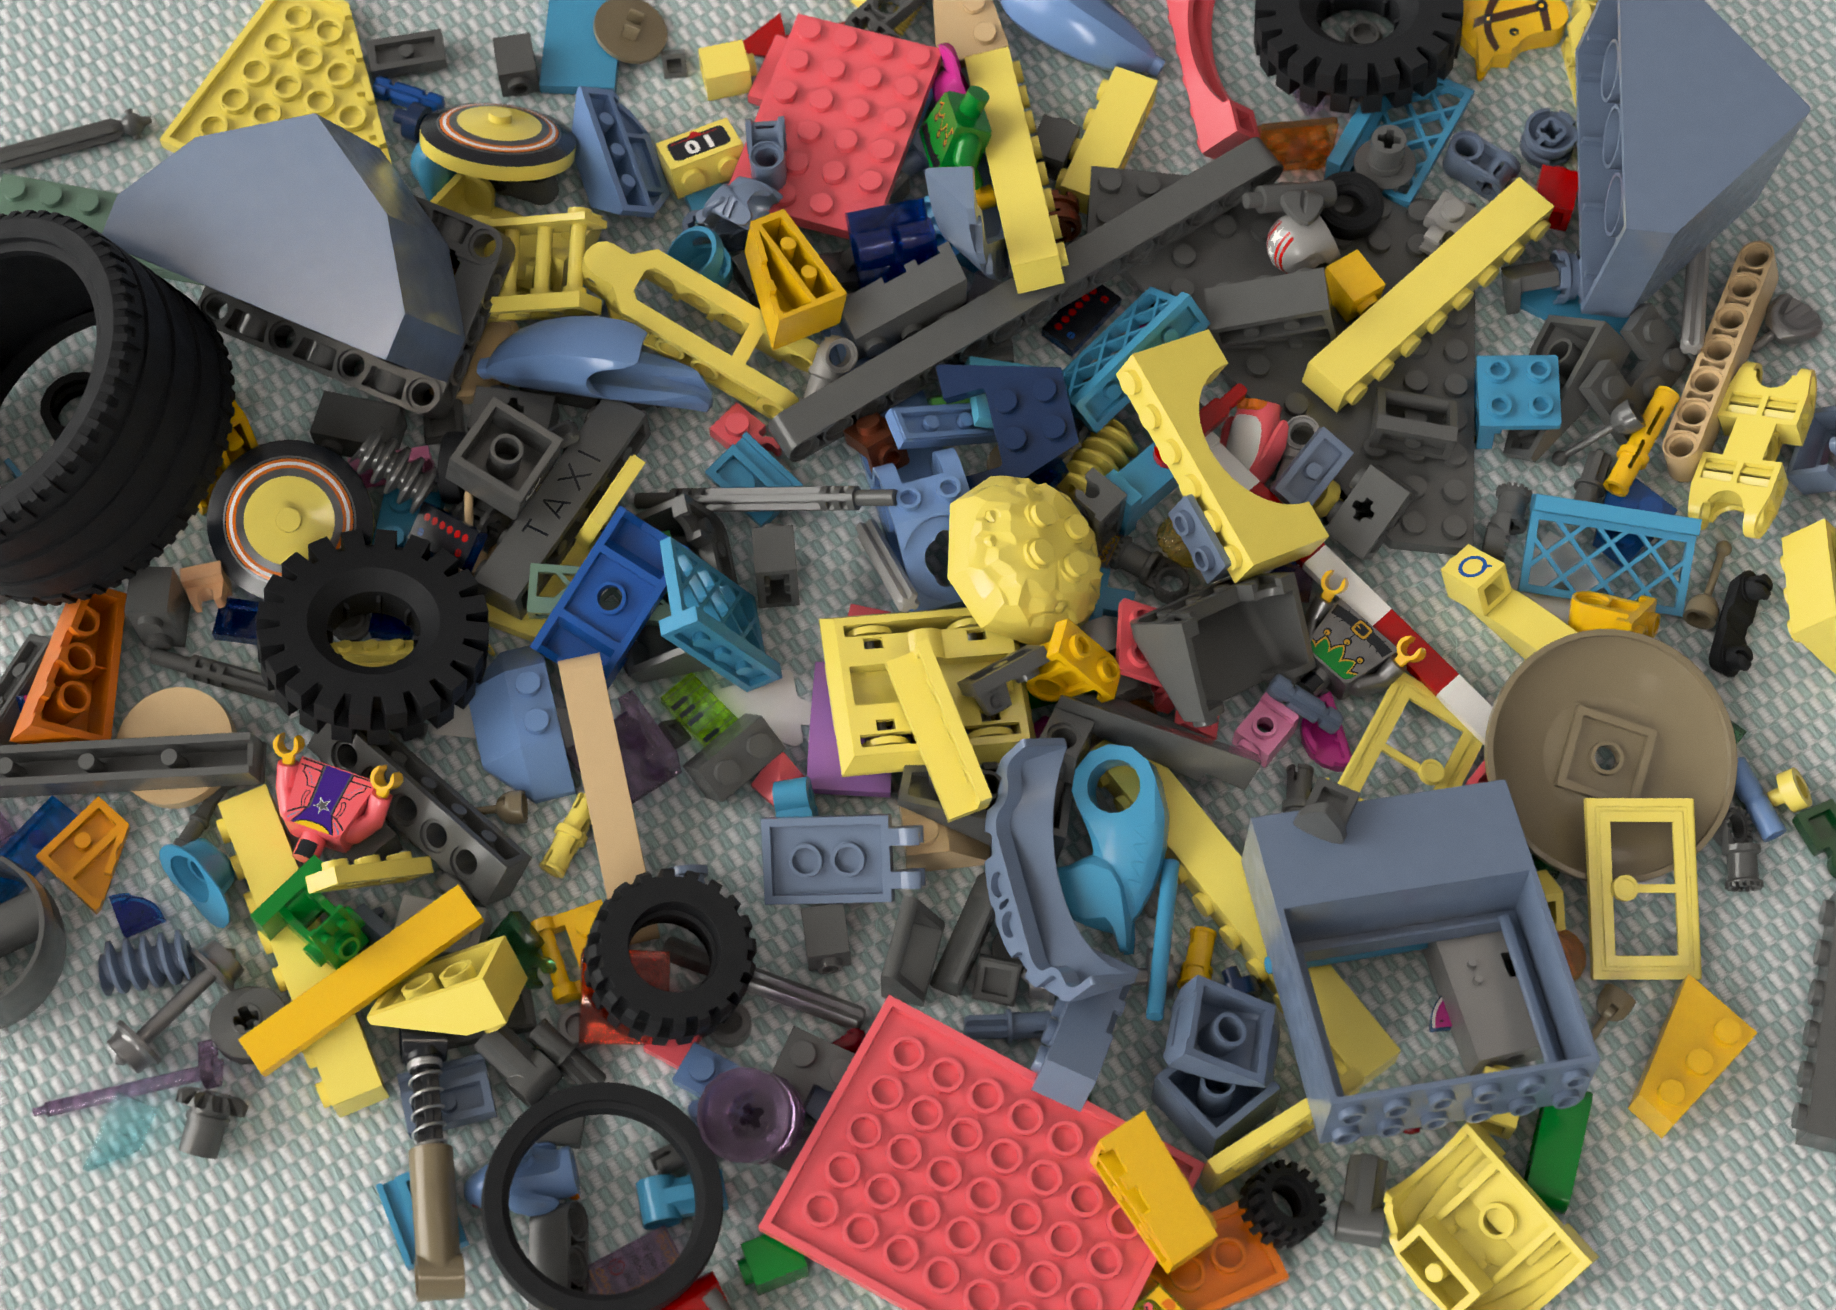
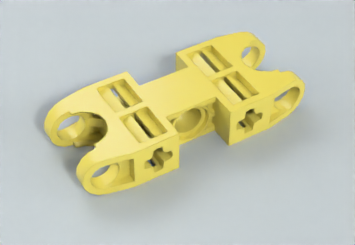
M1747 361L1739 368L1728 386L1718 412L1724 436H1730L1724 453L1703 451L1691 482L1688 517L1702 519L1700 530H1705L1709 522L1714 523L1715 519L1724 512L1739 511L1744 513L1743 534L1745 537L1760 539L1766 533L1777 516L1789 484L1783 463L1776 462L1782 444L1803 446L1814 417L1817 397L1815 370L1801 368L1797 375H1792L1790 380L1784 385L1766 387L1762 385L1763 369L1761 363Z

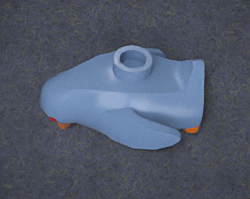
M543 1142L535 1143L527 1151L515 1172L511 1184L509 1210L526 1216H537L554 1210L559 1205V1200L565 1198L572 1200L580 1199L579 1173L575 1156L570 1146L557 1149L554 1143ZM488 1164L469 1176L464 1184V1198L473 1207L480 1210L482 1187Z

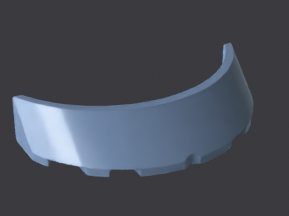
M984 153L977 168L984 182L982 186L991 184L993 188L986 153ZM974 167L926 168L925 178L931 207L944 238L989 279L1000 280L1005 278L1011 270V263L998 206L981 210V207L978 206Z
M1026 738L1020 740L1001 758L995 773L1001 777L996 801L986 812L985 832L990 833L992 836V855L985 861L989 899L995 911V922L1010 957H1019L1026 968L1025 978L1035 988L1043 987L1050 993L1058 996L1061 1001H1079L1135 983L1136 981L1133 973L1124 972L1109 965L1091 949L1079 932L1062 892L1055 859L1053 814L1058 776L1067 750L1065 738Z

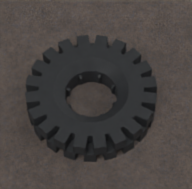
M1255 0L1256 56L1260 55V66L1268 77L1276 75L1277 87L1288 95L1300 88V101L1317 108L1326 94L1330 95L1329 111L1349 113L1352 98H1359L1361 111L1364 114L1381 112L1382 96L1385 95L1393 108L1396 109L1412 103L1413 91L1422 97L1433 91L1437 87V77L1445 80L1453 69L1454 58H1458L1464 3L1463 0ZM1365 10L1385 17L1393 24L1394 31L1376 42L1350 44L1338 41L1327 35L1321 29V23L1339 12Z
M362 529L341 532V548L335 549L327 536L308 544L309 560L298 552H295L282 563V577L272 574L264 587V601H259L256 616L258 663L261 665V676L267 690L275 689V702L288 716L299 710L300 725L316 734L321 731L326 723L331 724V739L353 744L357 730H367V745H389V730L398 728L403 741L406 742L424 736L425 720H428L436 729H439L454 719V705L464 709L475 696L476 683H482L487 665L489 642L488 607L484 594L478 595V582L469 569L458 572L459 559L444 548L433 557H430L431 541L413 534L409 537L404 548L397 547V531L376 529L374 545H365ZM368 613H379L395 617L404 622L405 626H409L416 635L414 636L411 653L396 663L382 667H365L353 664L345 660L341 654H337L330 644L334 640L333 631L341 623L354 616Z

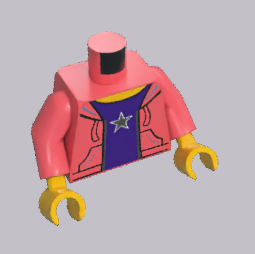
M285 732L275 737L273 749L278 756L282 757L277 762L276 775L279 813L290 833L300 838L292 854L296 860L305 864L313 855L320 858L325 847L346 853L353 844L361 843L383 827L392 801L390 790L400 787L403 783L401 772H394L388 784L384 779L387 764L374 768L370 779L304 756H302L299 762L295 759V755L304 749V738L301 735H296L293 742L294 748L291 751L284 744Z

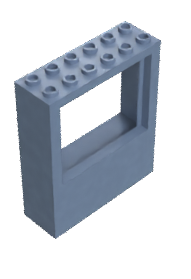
M1506 779L1358 801L1346 826L1347 837L1343 844L1322 840L1296 827L1293 821L1300 810L1252 817L1250 819L1241 862L1266 953L1271 960L1273 978L1320 1144L1334 1142L1336 1145H1346L1357 1141L1360 1137L1376 1134L1379 1137L1388 1138L1399 1135L1406 1129L1422 1127L1424 1130H1436L1446 1126L1449 1122L1466 1120L1468 1123H1479L1488 1120L1493 1115L1504 1113L1522 1116L1533 1112L1536 1108L1552 1105L1557 1109H1565L1583 1100L1601 1060ZM1502 931L1545 1063L1344 1096L1306 962Z

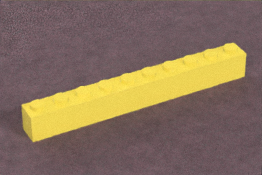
M1104 739L1091 748L1090 751L1114 743ZM1147 759L1158 770L1163 782L1169 809V831L1164 860L1175 859L1179 861L1178 884H1185L1193 894L1192 901L1198 911L1204 917L1211 916L1220 927L1218 931L1224 943L1231 950L1238 949L1246 959L1245 965L1250 975H1255L1259 984L1264 982L1274 994L1273 1001L1283 1014L1273 974H1268L1265 970L1264 960L1268 956L1243 870L1242 857L1169 768ZM1116 766L1107 770L1101 776L1097 786L1099 788H1107L1114 797L1113 803L1117 811L1121 812L1129 808L1136 801L1140 791V779L1134 768ZM1331 965L1308 968L1338 1075L1340 1077L1352 1068L1357 1067L1365 1079L1363 1084L1365 1086L1395 1064L1401 1050Z

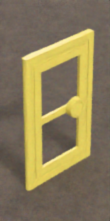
M1404 672L1389 686L1338 784L1360 792L1380 753L1383 752L1418 773L1423 783L1435 785L1433 790L1462 786L1483 744L1422 682ZM1408 700L1462 732L1445 767L1435 759H1427L1422 764H1419L1386 744Z
M1585 798L1584 822L1591 980H1684L1688 973L1696 980H1702L1694 798ZM1610 822H1672L1674 884H1638L1636 879L1630 875L1618 876L1613 880ZM1638 893H1675L1678 956H1616L1613 896L1619 901H1630Z

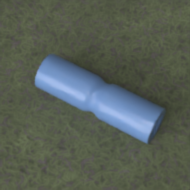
M1739 757L1734 791L1739 800L1745 804L1747 814L1750 815V819L1762 840L1769 842L1783 835L1787 829L1769 798L1764 795L1763 788L1746 758Z

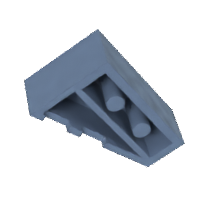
M1091 948L1109 965L1121 971L1133 973L1136 979L1139 972L1138 968ZM1132 984L1079 1001H1061L1057 997L1050 1013L1057 1020L1050 1018L1040 1040L1047 1047L1040 1045L1030 1068L1037 1072L1032 1091L1081 1112L1101 1071L1114 1037L1112 1035L1118 1016L1121 1017L1127 1003L1124 1000Z

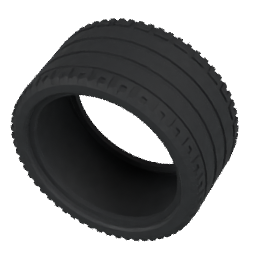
M25 210L23 213L12 211L8 216L4 213L0 214V407L25 371L45 352L65 338L96 325V350L92 371L84 394L61 435L34 465L18 478L0 488V595L31 605L47 606V604L58 606L63 602L67 604L76 603L78 598L84 601L91 599L93 594H104L109 587L116 588L122 584V580L126 578L130 580L136 576V572L140 568H147L150 565V560L154 557L159 558L164 553L163 549L168 544L172 545L177 539L176 535L180 530L184 531L189 525L187 521L192 514L194 516L199 511L197 507L201 500H205L209 492H207L210 484H214L217 475H215L216 470L222 466L224 461L222 454L229 445L227 436L232 433L233 425L230 423V420L235 413V408L232 406V402L235 400V391L232 389L235 379L230 373L233 366L232 362L227 358L229 352L223 344L224 339L222 335L217 331V327L190 298L137 259L130 256L100 232L72 217L64 216L57 212L50 213L46 210H39L38 212Z

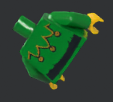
M970 86L966 94L952 91L945 92L921 126L919 134L930 167H974L977 204L981 207V210L997 206L991 184L982 186L984 182L977 168L992 133L984 109L990 96L983 88Z

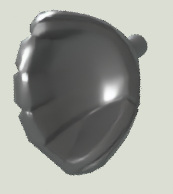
M1789 293L1781 294L1772 301L1766 310L1765 327L1768 332L1754 342L1751 351L1755 354L1773 340L1779 344H1794L1812 339L1822 332L1823 322L1818 313L1810 306L1793 298Z

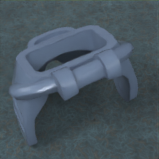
M740 176L730 185H721L705 203L704 208L696 213L695 218L699 223L705 224L711 229L717 223L730 221L749 231L750 221L768 215L769 211L767 210H770L773 204L779 203L783 195L761 181Z

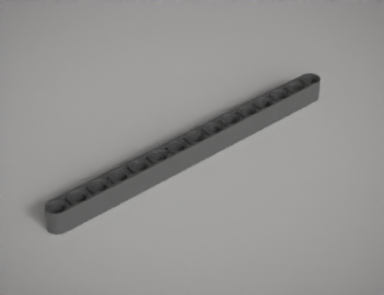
M1259 137L1245 141L1065 246L1069 265L1061 267L1065 283L1018 294L1013 276L781 411L770 421L768 431L790 462H798L843 437V430L856 424L860 418L876 412L882 414L939 380L936 370L937 365H965L969 356L979 357L1242 203L1244 193L1255 192L1256 187L1260 185H1272L1283 173V165Z

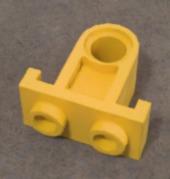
M1593 591L1576 592L1572 594L1568 626L1576 632L1595 629H1618L1654 638L1660 625V614L1655 613L1657 598L1641 595L1638 601H1633Z
M1068 618L1056 622L1051 641L1041 644L1044 645L1047 651L1046 657L1050 662L1038 668L1040 674L1027 681L1026 687L1030 694L1044 701L1056 702L1061 695L1074 697L1095 690L1098 692L1096 699L1101 703L1115 699L1121 676L1116 658Z

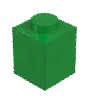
M766 1234L740 1244L744 1258L736 1260L745 1286L754 1283L758 1296L809 1276L808 1266L802 1254Z

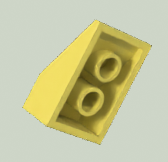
M504 935L430 960L379 996L366 1018L370 1025L466 1036L483 1030L485 1033L495 1032L507 1024L508 1018L516 1002L519 1000L528 977Z

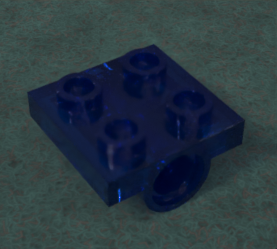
M924 197L845 213L859 289L880 278L887 283L907 272L904 267L905 264L915 259L917 264L920 265L938 253L936 234L933 223L927 216Z

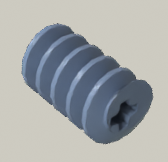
M180 929L175 930L173 943H168L163 932L157 933L155 946L150 945L146 935H141L137 949L133 948L129 938H123L121 951L116 952L111 941H106L104 953L100 955L98 960L100 986L106 997L111 996L114 987L121 994L128 993L132 983L138 991L146 990L149 985V979L155 988L164 987L167 977L170 983L178 985L181 984L184 973L190 981L196 975L195 960L190 954L192 951L190 942L185 940Z

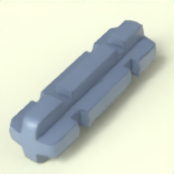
M1277 674L1272 678L1266 689L1269 696L1278 702L1285 701L1286 707L1311 723L1318 722L1319 728L1329 734H1334L1342 725L1344 717L1339 711L1331 706L1326 708L1325 702L1300 686L1296 685L1293 687L1292 681L1281 674Z

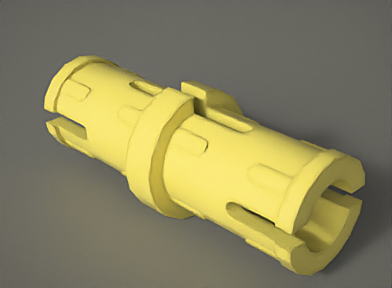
M579 792L567 817H565L563 823L559 822L554 830L556 836L539 864L543 871L554 877L564 878L570 862L579 847L583 848L588 840L586 834L590 829L591 819L585 793Z

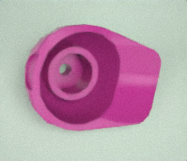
M947 42L938 45L944 70L935 78L932 86L936 104L945 92L952 91L966 94L969 88L962 73L956 50L953 45Z

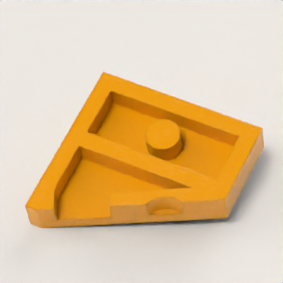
M98 796L36 855V858L97 915L103 907L130 831V825Z

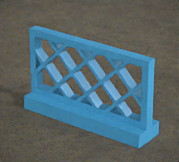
M1437 77V87L1424 97L1416 92L1412 94V103L1430 99L1434 111L1416 115L1412 103L1404 105L1409 118L1394 122L1390 121L1387 114L1388 109H1392L1393 106L1385 95L1382 96L1381 112L1362 114L1359 104L1326 160L1324 179L1338 172H1352L1354 170L1353 162L1357 150L1362 144L1371 140L1373 132L1378 127L1383 125H1394L1400 129L1414 127L1418 139L1409 141L1406 145L1412 151L1423 148L1427 159L1416 164L1414 174L1418 173L1416 178L1414 175L1412 176L1409 183L1411 187L1406 195L1398 191L1395 193L1392 189H1384L1382 191L1383 197L1408 209V206L1418 195L1470 104L1475 90L1449 79L1443 80ZM1450 94L1461 100L1458 105L1442 109L1437 96ZM1439 120L1443 129L1442 133L1426 137L1421 124Z
M1150 286L1063 370L1066 385L1070 386L1068 393L1074 417L1080 419L1088 430L1097 434L1130 402L1129 397L1120 386L1116 373L1132 354L1204 331L1211 324L1190 294L1181 292L1176 297ZM1155 302L1154 307L1148 309ZM1150 322V323L1147 324L1146 326H1144V327H1142V328H1139V326L1144 325V324ZM1120 350L1118 353L1111 355V353ZM1092 377L1089 381L1083 383V380Z
M1532 494L1529 508L1531 512L1517 591L1571 599L1572 594L1576 593L1566 577L1586 564L1599 582L1588 591L1597 592L1603 588L1608 595L1615 596L1607 584L1627 571L1640 589L1627 598L1633 601L1643 594L1652 597L1648 590L1668 577L1677 590L1674 607L1658 605L1657 603L1655 613L1683 617L1696 537L1700 535L1702 519L1543 494ZM1539 520L1555 522L1565 536L1548 549H1545L1536 537ZM1563 523L1577 525L1578 527L1569 532ZM1586 527L1596 528L1606 543L1586 556L1573 537ZM1605 530L1620 533L1610 539ZM1627 534H1635L1647 549L1627 562L1614 543ZM1645 536L1660 538V540L1651 545ZM1669 540L1685 542L1682 560L1668 568L1656 552V549ZM1569 541L1582 560L1562 573L1549 554ZM1536 545L1541 553L1533 558L1534 546ZM1610 547L1623 566L1603 579L1590 560ZM1651 554L1664 573L1644 586L1631 567ZM1545 557L1558 577L1545 586L1528 584L1531 566ZM1681 568L1679 580L1677 581L1672 573ZM1562 581L1568 590L1552 587Z
M672 537L659 541L671 616L659 620L661 636L746 692L783 678L780 663L764 651L755 596Z

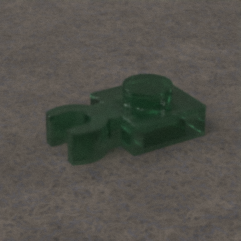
M510 911L486 941L505 935L528 977L525 986L529 989H541L544 984L538 978V968L544 974H550L557 971V966L550 957L541 956L538 952L545 941L522 911Z

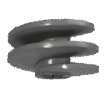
M246 986L234 989L222 997L212 1011L209 1023L211 1038L219 1051L228 1060L241 1065L254 1064L238 1040L250 1031L245 1030L248 1028L246 1022L255 1019L256 1021H253L256 1027L286 1005L282 998L273 990L263 986Z

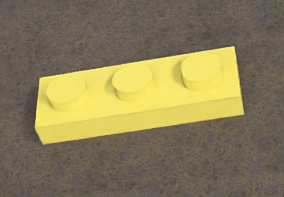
M405 851L386 856V861H381L379 854L355 859L354 864L351 865L348 864L347 858L330 860L321 864L322 871L306 876L305 879L308 893L312 894L405 883L434 873L430 856L412 858L411 851Z

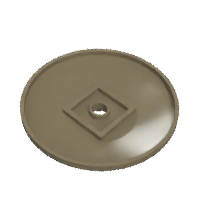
M1618 629L1581 631L1555 640L1534 652L1517 667L1501 688L1492 707L1485 734L1484 756L1487 780L1490 782L1506 779L1530 852L1555 870L1587 881L1584 822L1585 798H1694L1697 854L1713 838L1721 826L1734 795L1738 766L1737 745L1728 711L1720 695L1705 674L1686 656L1662 641L1632 631ZM1599 747L1608 748L1614 755L1615 762L1610 770H1604L1596 763L1595 754ZM1610 822L1613 880L1618 876L1630 875L1637 882H1642L1660 877L1674 870L1672 822Z

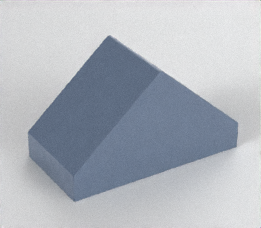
M1598 0L1575 50L1580 258H1582L1580 274L1581 314L1629 318L1639 304L1645 303L1756 202L1810 112V106L1704 0Z

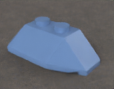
M580 86L576 91L572 133L576 137L575 162L590 206L617 215L653 218L671 194L649 133L633 113L618 102L620 98L613 90Z
M530 645L501 652L486 668L482 683H476L475 696L469 702L483 770L514 790H524L527 799L535 804L576 794L545 656L532 649Z

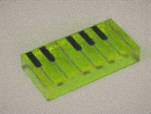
M692 672L660 697L661 704L704 747L738 720Z

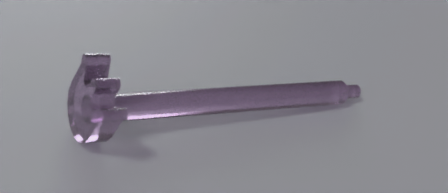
M211 1039L198 1042V1066L47 1101L44 1103V1106L33 1108L32 1112L34 1117L44 1114L50 1117L202 1081L203 1086L207 1090L221 1087L223 1084L224 1060L223 1058L218 1059V1048H213Z

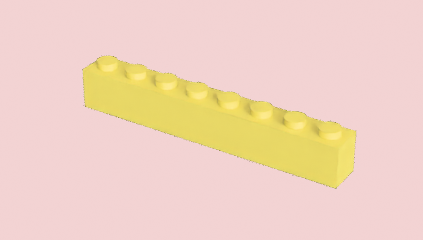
M1009 47L964 57L970 86L981 87L990 96L984 109L992 133L985 152L1017 293L1021 294L1063 284L1065 281L1061 267L1069 265L1064 241L1055 242V239L1062 238L1057 214L1049 216V212L1056 211L1051 188H1042V186L1049 184L1044 161L1036 163V160L1042 159L1043 155L1038 135L1030 137V134L1037 133L1032 110L1024 111L1025 108L1031 107L1026 85L1018 86V84L1024 83L1020 60L1012 61Z
M1518 177L1308 362L1302 382L1336 413L1347 403L1352 406L1355 405L1367 392V385L1374 379L1378 382L1382 381L1394 368L1395 360L1401 355L1405 358L1409 357L1422 341L1420 338L1427 332L1431 334L1436 333L1446 322L1447 314L1454 308L1457 311L1463 309L1473 297V291L1478 286L1487 287L1500 272L1499 268L1505 262L1509 265L1513 264L1526 248L1524 245L1531 239L1537 242L1546 234L1551 226L1548 220L1554 205L1522 178Z
M266 784L217 803L223 818L216 820V824L224 843L232 842L236 855L229 858L238 880L246 878L250 891L243 895L251 914L300 868L298 860L292 856L294 852L275 800ZM320 917L307 928L310 932L313 929L316 930L322 924ZM287 926L271 941L260 931H257L266 954L269 955L274 952L279 966L272 968L278 988L281 993L288 990L292 1001L335 971L327 963L321 968L317 966L302 950L306 944ZM357 1013L302 1051L310 1069L317 1067L322 1081L316 1083L315 1086L324 1108L332 1106L339 1118L389 1098Z

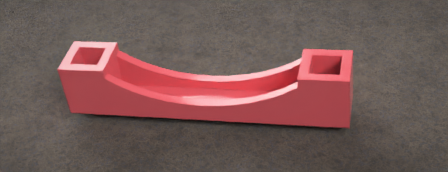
M1166 0L1169 11L1168 20L1173 28L1176 41L1175 50L1182 66V80L1187 89L1191 105L1190 114L1195 122L1198 135L1197 145L1202 154L1216 159L1251 138H1260L1254 111L1233 101L1227 94L1218 75L1212 47V15L1215 0Z

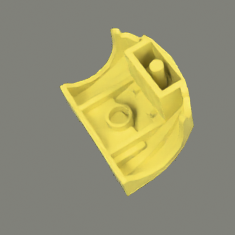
M1466 1123L1440 1151L1417 1171L1386 1191L1384 1196V1213L1391 1234L1389 1241L1395 1255L1416 1286L1442 1310H1540L1594 1263L1599 1256L1569 1223L1564 1225L1507 1162L1503 1157L1506 1152L1480 1123Z

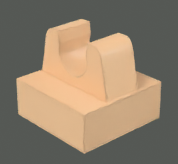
M220 560L180 568L181 584L196 613L202 612V602L214 600L219 609L225 607L228 596H233L231 580L223 571Z

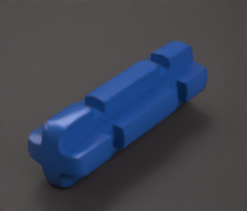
M379 76L372 85L374 98L387 102L389 99H392L391 103L408 108L413 102L432 108V111L445 107L442 95L429 92L427 95L425 94L426 90L398 81L392 84V79Z

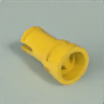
M1204 926L1190 928L1186 960L1181 965L1179 974L1181 978L1177 981L1179 989L1196 975L1212 980L1213 968L1211 967V961L1217 938L1215 930Z

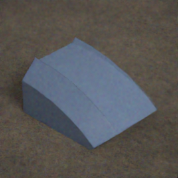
M1196 975L1182 986L1171 1007L1172 1014L1166 1049L1163 1054L1166 1064L1183 1072L1212 1080L1266 1088L1274 1079L1280 1039L1278 1008L1276 1005L1200 975Z

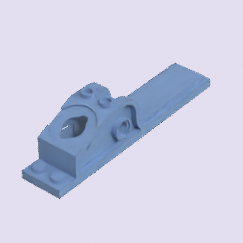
M839 324L820 331L823 341L825 337H830V335H839L845 338ZM841 343L836 344L830 350V362L832 365H838L844 361L846 348ZM865 357L857 360L854 368H852L850 371L854 370L855 368L866 363L874 357ZM924 390L892 408L927 406L928 402ZM888 410L880 415L885 418ZM943 447L907 449L910 459L907 465L898 470L893 463L873 467L872 474L867 458L859 453L870 489H896L898 491L896 494L897 506H876L886 540L918 594L917 599L920 602L916 610L909 609V611L966 607L952 584L946 587L938 584L935 576L928 570L925 563L926 550L935 541L936 535L943 530L949 531L950 503L970 491L955 449L953 447L943 449Z

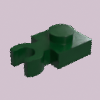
M1831 798L1795 815L1792 823L1814 857L1825 852L1828 857V871L1836 879V803Z

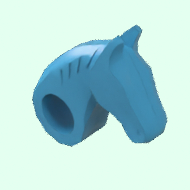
M1108 744L1090 751L1075 769L1072 785V794L1087 827L1094 852L1092 855L1070 865L1057 866L1062 892L1073 920L1089 928L1113 934L1119 953L1132 955L1135 950V921L1141 915L1151 897L1163 867L1169 831V809L1163 782L1156 766L1132 747ZM1116 766L1134 768L1140 779V791L1136 801L1129 808L1121 812L1108 813L1103 811L1096 799V787L1101 776L1107 770Z

